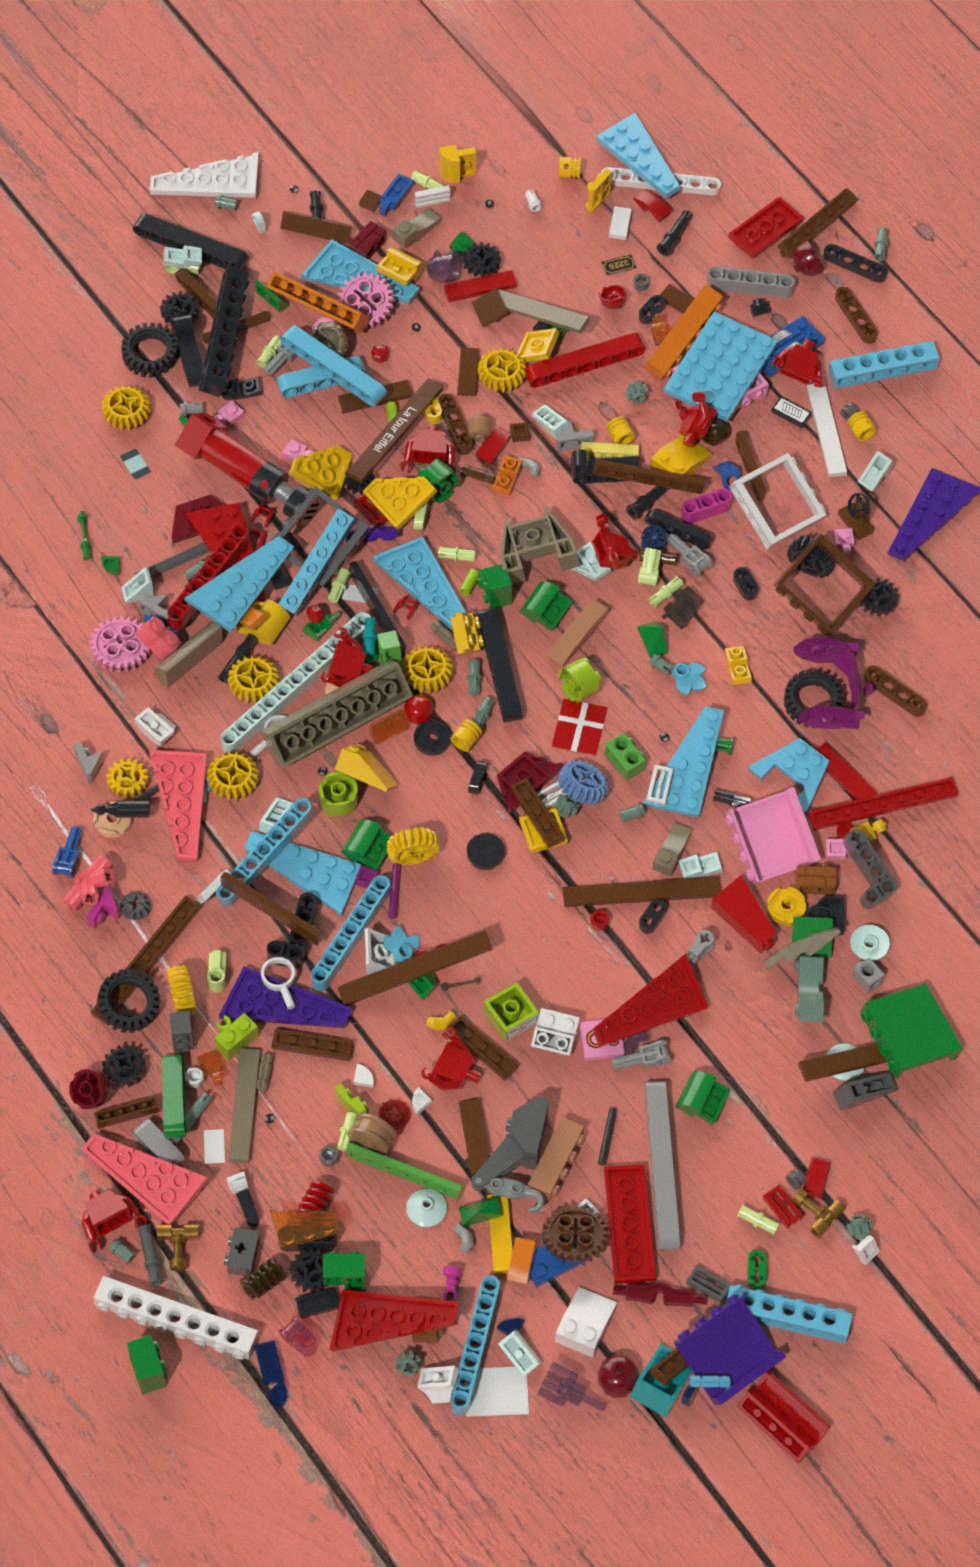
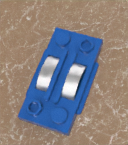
M801 316L769 336L778 340V345L762 368V371L769 378L778 374V366H770V364L780 352L788 347L793 348L795 344L802 346L805 339L815 343L812 349L814 351L825 343L826 338L804 316Z

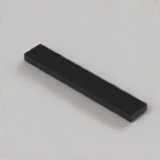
M350 562V577L373 616L377 619V623L383 633L396 631L400 643L401 658L404 657L406 652L404 641L357 562Z

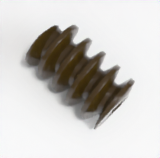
M268 1259L266 1261L267 1266L261 1264L260 1270L254 1269L253 1275L247 1274V1280L244 1278L240 1279L242 1289L251 1300H253V1295L258 1299L260 1298L258 1291L266 1294L265 1286L273 1289L272 1281L280 1284V1276L285 1280L287 1279L283 1268L275 1259Z

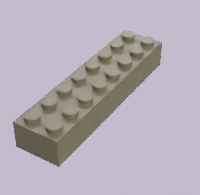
M389 660L262 729L260 732L274 763L284 768L410 699L413 695L399 663Z

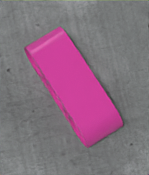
M723 488L685 501L682 505L681 519L685 523L692 524L729 511L732 503V492Z

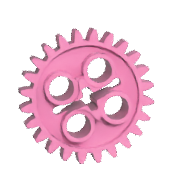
M364 272L363 277L357 273L356 279L350 276L351 282L345 280L344 282L347 286H340L343 293H337L341 299L336 301L361 313L369 310L367 316L370 318L365 326V330H367L368 325L374 328V323L376 322L378 325H381L380 320L386 321L385 315H391L388 309L394 308L393 304H391V302L395 301L394 297H392L394 292L390 290L392 287L390 284H387L385 278L381 280V276L378 274L375 277L373 272H371L370 276ZM370 286L367 291H362L363 287ZM357 290L366 300H369L370 304L377 310L374 311L365 301H362L359 295H357L354 292ZM382 297L380 302H374L376 298ZM352 299H357L354 304H349Z
M113 616L111 622L105 619V625L99 623L100 629L94 628V634H91V641H89L90 652L93 655V659H97L98 665L103 663V669L110 666L111 672L115 668L118 669L119 673L122 668L128 672V667L131 666L135 669L136 663L142 665L141 659L147 660L146 654H150V648L144 645L136 636V632L143 625V623L138 624L137 619L131 622L129 616L126 620H123V616H120L119 620H116Z

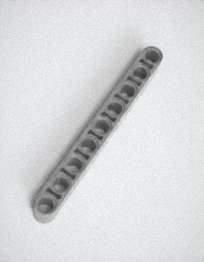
M645 1082L659 1251L680 1250L666 1082Z

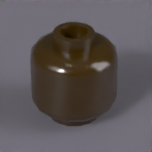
M718 419L713 420L706 435L702 438L703 441L710 446H716L725 441L728 437L726 424Z

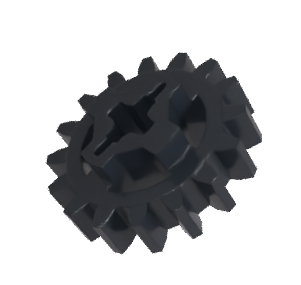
M480 242V245L474 243L473 248L468 246V251H464V269H468L469 274L474 272L475 277L478 274L482 277L484 274L490 275V272L496 273V269L500 268L501 263L500 251H496V246L490 247V243L483 245V242Z
M179 291L178 295L172 292L171 297L166 295V300H162V305H160L161 317L164 318L165 323L170 321L171 326H173L172 318L191 315L193 322V318H198V301H195V296L189 297L188 292L185 295H182V291Z
M877 578V581L874 582L876 585L862 599L859 605L864 606L865 612L870 610V615H873L875 612L878 617H880L881 613L887 616L888 610L893 612L894 607L898 605V589L893 588L894 583L887 584V579L881 582L880 578Z
M118 1045L117 1051L111 1048V1055L105 1054L106 1061H102V1066L104 1067L102 1069L103 1074L106 1075L109 1081L111 1080L112 1086L119 1083L120 1088L123 1087V1084H126L129 1088L131 1082L138 1084L137 1078L143 1079L142 1072H146L145 1058H142V1052L136 1053V1047L129 1050L128 1045L124 1049ZM134 1060L137 1062V1067H135V1064H133ZM111 1065L115 1071L114 1073L111 1071Z
M310 1248L309 1253H306L303 1249L301 1256L295 1254L296 1261L290 1262L292 1268H289V1274L292 1275L291 1282L296 1281V1288L302 1286L303 1292L310 1289V1292L314 1293L316 1288L318 1291H322V1285L325 1287L329 1286L323 1283V1267L319 1265L320 1262L323 1264V1255H321L320 1249L316 1253L313 1252L312 1248ZM298 1272L304 1276V1279L299 1276Z

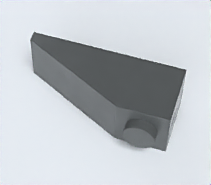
M887 1072L845 1083L835 1090L833 1095L841 1111L896 1092L898 1088L891 1073Z

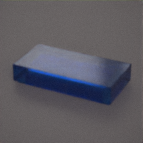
M275 1340L254 1345L264 1386L284 1382Z

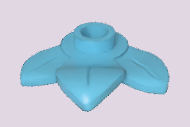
M684 663L677 664L672 670V676L676 680V688L684 695H688L691 689L698 691L705 689L706 683L701 676L705 671V667L699 663H691L689 665Z
M400 926L394 928L391 936H383L385 948L393 953L395 960L400 963L411 958L412 953L416 952L419 948V936L412 935L407 938Z

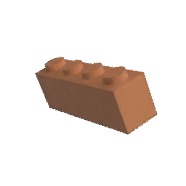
M561 1117L528 1183V1187L539 1191L544 1200L550 1202L553 1196H557L560 1189L559 1183L568 1174L569 1162H574L577 1155L575 1150L585 1140L584 1126Z

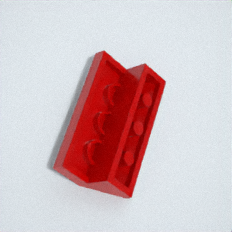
M770 1370L765 1372L754 1388L746 1392L736 1406L797 1463H800L820 1443L831 1428L825 1420Z

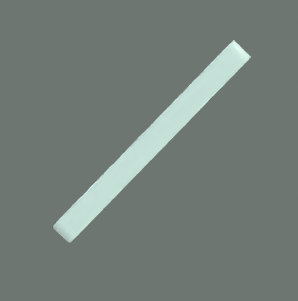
M365 612L358 613L343 626V628L347 629L348 634L352 635L358 643L363 640L362 635L365 631V625L360 624H365L364 619L371 617ZM334 635L228 727L220 737L222 751L226 754L229 751L231 754H234L264 728V724L268 719L279 715L320 678L322 672L326 673L333 657L334 647H336L338 640L341 639L335 638Z

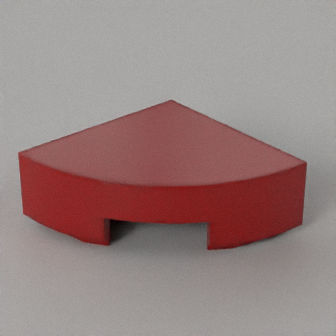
M850 823L838 825V839H844L850 832L849 830L854 827Z

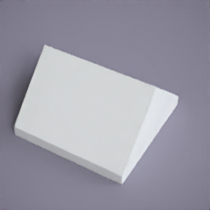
M370 928L365 929L367 976L397 964L393 953L384 946L383 936L385 935Z

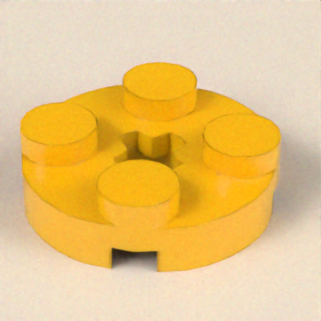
M787 887V889L778 888L770 894L767 902V913L775 922L790 927L793 925V916L804 917L806 902L804 895L799 890L792 887ZM790 903V909H784L782 904Z

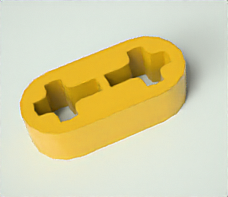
M438 397L432 402L433 405H430L424 411L426 420L432 424L439 423L442 420V409Z

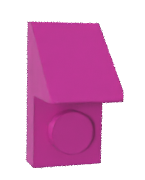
M108 886L105 887L98 898V903L93 906L87 916L88 926L94 929L99 923L103 922L106 914L119 919L118 911Z

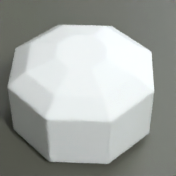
M198 1067L189 1068L185 1072V1084L190 1088H199L204 1083L203 1071Z

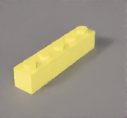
M582 442L581 449L587 451L588 458L595 459L638 457L639 445Z

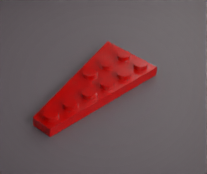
M240 502L185 513L186 519L191 522L194 530L203 539L211 554L234 526L244 525L246 527ZM249 535L248 545L232 566L253 553ZM264 589L255 601H266Z

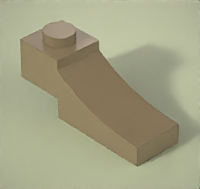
M427 208L413 219L403 220L393 228L392 239L406 248L413 241L418 242L441 222V217Z
M673 823L667 838L659 848L653 861L652 870L671 876L688 842L692 829Z

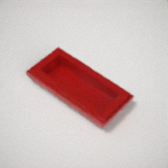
M811 1158L806 1183L803 1188L809 1193V1196L822 1199L831 1162Z

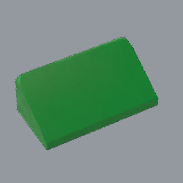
M259 280L255 281L256 293L278 312L281 313L289 307V304L273 290L267 288L266 284Z

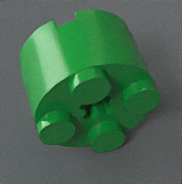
M435 459L417 474L418 477H425L438 490L430 498L433 502L438 503L448 500L454 494L453 488L455 486L458 487L460 482L459 475L440 459Z

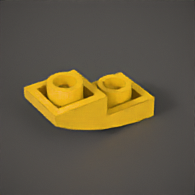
M744 646L725 648L732 684L751 683L752 677L747 665Z

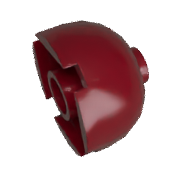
M807 240L796 246L792 255L794 262L791 263L796 272L800 271L803 275L814 276L824 270L820 259Z
M82 1069L74 1074L75 1077L69 1085V1094L74 1104H78L81 1109H95L102 1106L110 1095L108 1078L96 1069Z
M612 1355L606 1358L598 1371L599 1386L604 1390V1393L614 1398L627 1397L632 1392L639 1378V1369L636 1363L625 1355Z

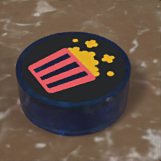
M690 1385L686 1387L682 1396V1404L688 1407L692 1405L697 1394V1387H691Z

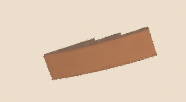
M593 599L566 629L547 657L564 667L572 654H576L585 639L588 640L609 609Z

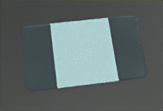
M133 449L120 456L134 479L151 472L137 449Z

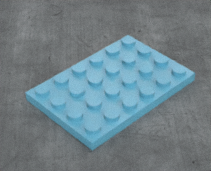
M713 312L667 382L663 393L691 406H695L699 402H693L692 394L694 392H703L706 396L704 403L717 410L715 417L728 422L775 350L778 340Z

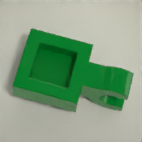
M461 231L449 245L452 249L447 258L453 261L458 254L464 256V251H468V246L472 247L475 241Z

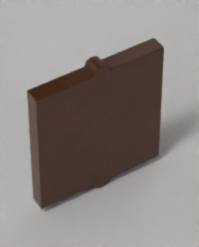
M497 288L482 294L481 297L471 302L483 328L494 321L497 322L499 318L509 313Z

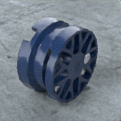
M656 525L646 527L641 534V548L643 550L651 548L663 552L667 544L666 531Z

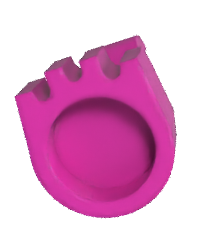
M445 1266L443 1268V1275L448 1278L446 1280V1285L448 1286L443 1293V1300L446 1301V1296L452 1294L454 1302H456L457 1293L455 1289L458 1286L457 1279H461L462 1269Z

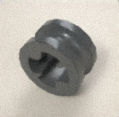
M641 273L635 275L633 280L634 288L638 291L647 290L649 287V277Z
M847 403L840 413L848 421L859 410L854 405Z
M795 1169L791 1171V1175L788 1174L786 1176L789 1185L796 1190H799L801 1185L806 1183L804 1176Z

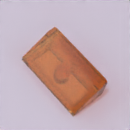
M404 709L370 724V735L376 744H380L409 730Z

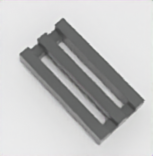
M698 1265L695 1266L686 1280L687 1285L720 1304L723 1303L724 1298L728 1295L731 1285ZM696 1273L701 1274L702 1276L708 1278L709 1280L715 1282L716 1284L722 1286V1287L725 1288V1289L722 1290V1289L718 1288L717 1286L713 1285L711 1282H709V1281H707V1280H705V1279L699 1277L698 1275H696Z

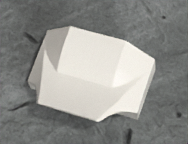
M149 707L134 718V722L140 731L156 745L161 746L175 733L174 729L176 726L163 714L154 713Z
M455 1366L421 1368L417 1388L426 1393L432 1404L450 1403L451 1393L455 1386L459 1369Z

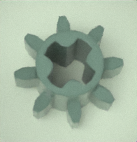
M639 381L631 382L628 388H626L627 393L625 394L628 401L632 400L635 404L644 402L648 396L646 384L642 385Z
M567 794L564 797L559 795L554 805L557 808L558 814L564 818L570 815L574 817L580 806L577 801H574L571 797L568 798Z
M864 1214L852 1216L850 1218L851 1223L847 1224L849 1234L855 1236V1239H864L870 1235V1230L874 1229L872 1219L869 1220V1217L866 1218Z
M412 1350L409 1352L401 1351L399 1358H395L398 1364L395 1368L397 1372L402 1371L403 1377L407 1375L415 1376V1372L421 1370L418 1363L421 1361L419 1355L414 1356Z

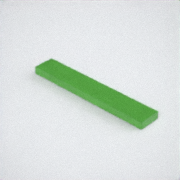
M350 1142L347 1146V1157L423 1187L433 1189L457 1200L461 1198L462 1185Z

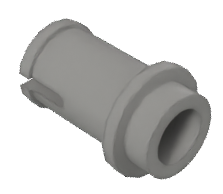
M183 402V404H180V415L186 416V414L203 413L202 402Z

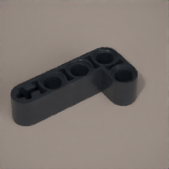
M191 315L172 318L174 336L177 339L178 351L188 387L199 386L203 364L194 336Z
M583 449L572 452L571 474L572 481L575 484L626 481L594 475L596 459H588V453ZM640 457L599 458L600 460L642 467Z
M305 892L299 897L295 915L302 920L308 921L307 923L313 926L317 912L316 897L313 893ZM291 930L288 942L274 940L268 943L267 959L282 957L289 960L294 968H299L305 961L309 940L305 938L303 940H296V938L302 936ZM274 951L280 952L279 954H272ZM294 954L299 955V957L293 958L291 956ZM281 963L273 964V965L288 967V966H286V965H284V964H281Z

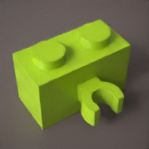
M245 1013L233 1023H231L230 1018L227 1016L223 1017L225 1023H227L226 1025L221 1026L218 1022L216 1023V1028L221 1033L214 1037L215 1048L228 1061L240 1052V1048L244 1049L259 1037L258 1026Z

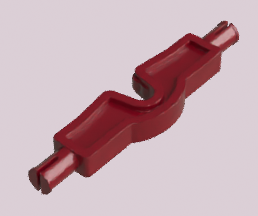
M652 1283L647 1286L627 1284L626 1287L613 1286V1295L625 1296V1299L630 1301L653 1304L656 1294L661 1293L665 1306L692 1307L693 1303L706 1304V1296L693 1295L694 1292L692 1290L674 1289L665 1283Z

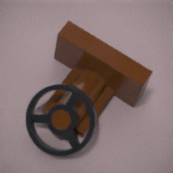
M863 493L853 494L849 498L847 506L838 510V515L848 528H852L853 535L857 540L874 532V528L869 523L871 514L869 498ZM856 496L857 501L852 503L853 498Z

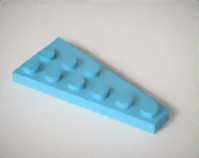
M636 113L596 136V141L666 199L679 191V183Z
M331 240L301 274V279L340 288V286H347L344 282L345 280L351 282L350 276L356 279L357 273L363 277L364 272L368 276L373 272L375 277L379 274L381 280L385 278L387 284H390L392 287L390 290L394 292L392 297H394L395 301L408 304L420 292V288L412 283L405 286L376 271L378 264L334 240ZM370 286L363 287L362 291H367Z
M278 536L185 597L184 601L231 633L293 550L294 546Z
M423 536L372 557L373 562L414 598L418 599L422 605L452 631L451 617H454L455 613L459 612L467 614Z
M705 706L666 766L674 768L666 805L662 806L659 803L654 804V802L648 803L645 799L643 806L699 818L724 710ZM665 772L659 799L663 798L669 772ZM659 779L654 785L652 797L656 796Z
M251 831L245 845V851L249 853L265 835ZM289 842L269 866L278 874L284 875L288 881L304 892L313 893L323 905L336 911V914L342 917L361 864ZM264 849L260 854L266 855L270 850Z

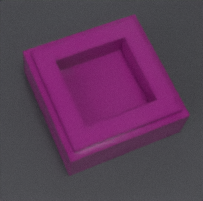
M361 865L355 879V885L368 888L373 879L379 876V871Z

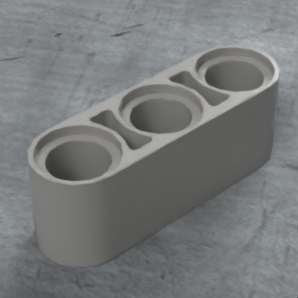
M146 1119L131 1131L136 1141L151 1156L177 1166L185 1161L179 1149L169 1139H166L165 1135L149 1119Z

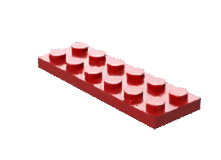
M645 1164L604 1167L614 1284L655 1282L656 1276Z

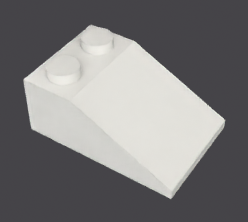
M579 1287L556 1331L555 1342L594 1358L617 1306V1302Z

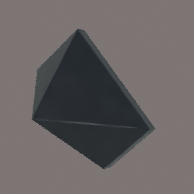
M282 563L270 579L275 590L290 586L292 583L284 563Z

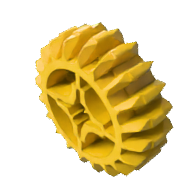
M500 347L496 351L493 348L492 353L487 351L486 356L482 355L481 361L478 363L479 379L482 381L483 386H488L489 390L494 388L495 392L501 390L503 393L505 390L511 392L512 388L517 389L518 385H522L523 380H525L526 373L524 369L526 365L524 359H520L521 355H516L515 350L509 352V348L503 350Z
M122 385L121 388L115 386V391L109 389V394H105L104 400H102L101 408L103 418L107 420V423L109 425L113 424L115 429L120 427L121 431L124 428L130 430L131 427L137 429V424L143 426V421H147L148 415H150L151 407L149 397L145 395V392L143 390L139 391L137 386L132 388L131 385L128 387Z
M426 645L424 649L418 646L417 651L411 649L410 655L406 654L405 660L402 663V672L408 686H413L414 691L420 689L421 694L424 690H427L428 694L431 693V690L437 693L438 687L444 689L445 684H449L452 677L453 665L451 664V659L448 658L446 652L442 653L441 648L435 650L434 645L431 649Z
M251 655L250 659L244 656L243 661L237 660V665L232 664L231 668L233 670H229L228 673L230 676L228 678L229 689L233 691L234 697L238 696L240 701L245 699L247 704L250 700H253V703L256 704L257 700L263 698L279 681L278 670L274 667L273 662L269 663L267 658L262 660L260 655L257 658Z
M229 751L226 756L221 753L220 758L215 757L214 762H210V768L207 770V780L210 782L209 788L213 790L215 795L219 794L221 799L227 796L228 801L231 797H234L236 801L238 796L245 798V793L251 795L252 789L256 788V783L259 781V771L256 763L252 762L251 756L246 758L245 753L239 755L238 751L235 754H231Z
M424 827L401 830L400 833H395L387 841L389 859L403 866L424 863L426 860H431L439 852V839L434 831L428 828L424 829Z
M185 965L173 966L168 969L167 974L175 1012L189 1011L190 1017L195 1016L196 1006L188 969Z

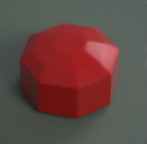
M383 345L374 346L371 351V357L375 362L383 363L389 357V350Z
M318 605L307 607L306 615L313 624L323 621L324 614Z
M603 910L593 912L590 917L592 928L599 931L606 929L609 925L608 913Z

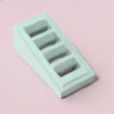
M545 404L531 414L556 440L568 425L566 419Z
M276 797L261 819L259 831L266 834L293 803Z

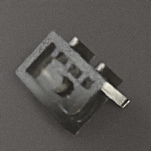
M689 586L682 590L678 589L674 593V600L665 605L663 608L664 613L661 616L663 619L670 618L681 629L688 624L704 602Z

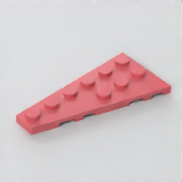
M149 750L177 859L197 861L207 753Z
M93 1134L81 1149L161 1220L171 1226L209 1179L97 1134Z

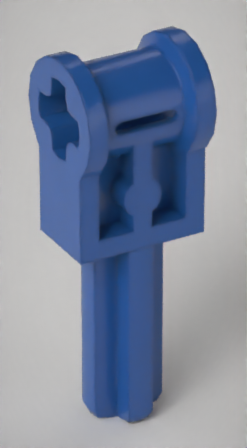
M78 826L71 827L65 848L59 847L53 863L52 875L62 874L67 875L68 878H73L79 858V852L76 848L82 833V829Z

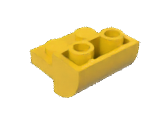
M456 145L439 147V173L441 177L450 183H460V177L476 175L475 147L457 150Z
M394 247L387 250L386 256L376 267V271L405 286L412 280L416 281L425 270L423 262Z
M267 599L265 603L255 601L251 607L263 613L266 619L254 631L242 624H239L236 629L244 635H248V633L254 634L260 643L272 645L290 619V616L282 606L272 600Z
M463 612L455 613V616L451 617L458 654L482 652V646H485L483 635L479 634L478 628L481 627L479 617H476L473 612L468 614Z

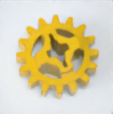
M121 758L119 764L113 762V768H108L109 774H106L107 786L110 787L111 793H117V797L124 794L125 799H127L128 795L131 794L134 798L136 792L142 793L141 788L146 789V782H148L147 769H144L143 763L138 765L137 759L131 762L130 758H127V761L124 762Z

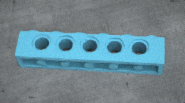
M933 341L921 342L920 344L905 345L900 348L886 349L880 352H870L864 355L835 359L829 362L828 373L834 389L938 369L940 358Z
M339 508L337 509L279 602L280 606L296 616L299 614L356 523V519Z
M730 1285L727 1298L733 1294H745L747 1297L743 1301L748 1300L752 1302L753 1305L747 1307L758 1324L846 1344L852 1313H848L847 1310H835L823 1304L813 1305L802 1299L792 1300L780 1294L770 1295L763 1290L753 1291L742 1285ZM769 1305L773 1310L767 1311L763 1306ZM790 1310L793 1312V1315H786L783 1311ZM804 1315H811L814 1319L807 1320L804 1318ZM830 1319L834 1322V1324L828 1325L824 1322V1320Z

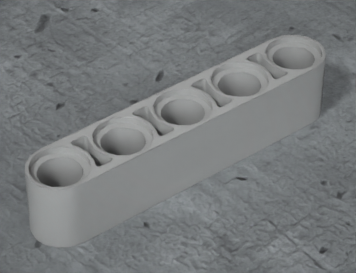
M711 267L708 270L707 285L717 291L789 298L793 295L795 280L791 275L725 267Z

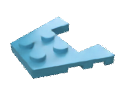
M799 738L750 765L748 768L752 774L762 781L776 767L801 786L804 790L798 795V799L806 815L827 770L829 760Z

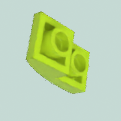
M342 1083L334 1086L335 1096L348 1112L368 1114L369 1108L365 1101L361 1102L359 1096L353 1098L348 1088L345 1089Z

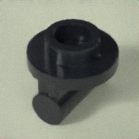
M763 298L752 300L753 304L750 305L752 317L770 313L768 302L763 301Z

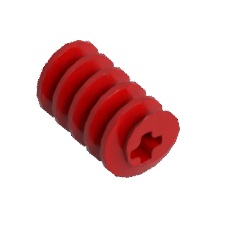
M313 1181L310 1183V1188L306 1190V1195L303 1196L302 1202L299 1203V1209L295 1211L296 1218L307 1226H317L313 1220L320 1221V1217L317 1214H324V1210L320 1207L326 1208L328 1204L324 1200L330 1201L332 1198L329 1194L335 1193L331 1186L323 1182Z

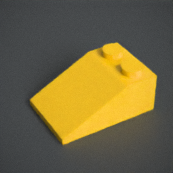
M680 436L664 445L651 458L650 469L693 476L713 456V453L697 442L694 443L693 447L685 446L683 444L685 437Z
M356 743L355 745L342 748L335 770L385 792L398 787V783L375 756L366 750L365 746Z

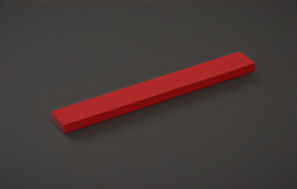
M949 777L811 810L808 812V817L813 831L957 797L958 791L953 778Z

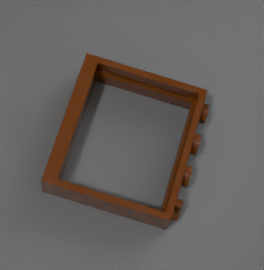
M818 534L773 584L776 587L775 591L782 597L786 596L790 600L789 604L796 610L799 608L804 613L803 617L809 622L813 621L817 625V630L823 635L833 634L876 585L822 534ZM816 545L862 586L859 592L829 626L783 585Z

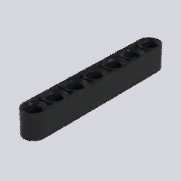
M142 213L132 228L138 236L166 247L183 249L185 245L202 248V261L226 269L228 265L243 269L249 260V255L240 249L146 213Z
M491 608L477 611V617H479L481 623L480 631L484 638L485 652L503 723L523 720L522 708L497 609Z

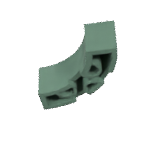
M800 954L799 958L795 959L794 971H798V987L794 1015L798 1016L799 1021L823 1022L824 999L822 989H819V985L823 984L824 957L822 955H812L809 957L806 954Z

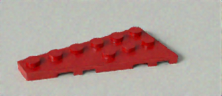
M686 953L592 1029L600 1048L709 1008Z
M342 1290L329 1349L333 1352L458 1325L462 1304L454 1301Z

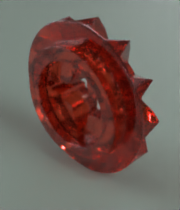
M390 1098L389 1101L383 1102L378 1115L380 1119L390 1124L394 1129H400L409 1122L411 1111L406 1102L404 1103L399 1098L397 1100ZM397 1108L399 1114H396V1116L392 1120V1114L390 1112H393L394 1109Z

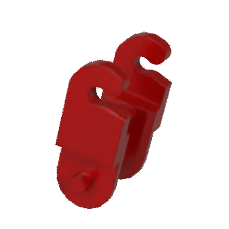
M262 503L255 509L250 522L253 523L254 519L261 515L267 518L264 527L268 528V525L273 520L275 507L270 509ZM262 510L269 512L268 515L261 513Z
M406 594L402 597V600L399 599L393 609V613L396 614V610L405 607L410 610L406 618L410 620V617L416 612V606L419 605L418 599L413 601ZM405 602L412 604V606L405 605Z

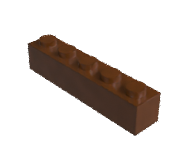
M156 1096L98 1111L94 1115L97 1127L100 1129L158 1113L159 1106Z

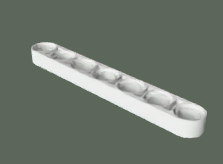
M606 167L612 171V186L655 190L647 182L639 181L641 177L631 169ZM672 173L677 181L683 183L680 185L678 192L717 195L721 190V181L717 178ZM627 175L630 179L623 180L621 177ZM693 182H697L700 184V186L693 187L691 184ZM715 184L718 187L715 189L709 188V185Z

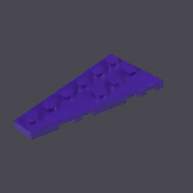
M931 468L888 551V555L906 561L937 530L943 528L964 506H967L975 496H978L980 494V487Z
M244 966L219 1014V1019H224L223 1017L227 1016L230 1020H236L245 1013L254 1022L345 1028L353 1008L291 985L288 989L295 1007L288 1009L281 991L267 988L262 982L260 972ZM264 974L266 980L272 984L280 985L286 983Z

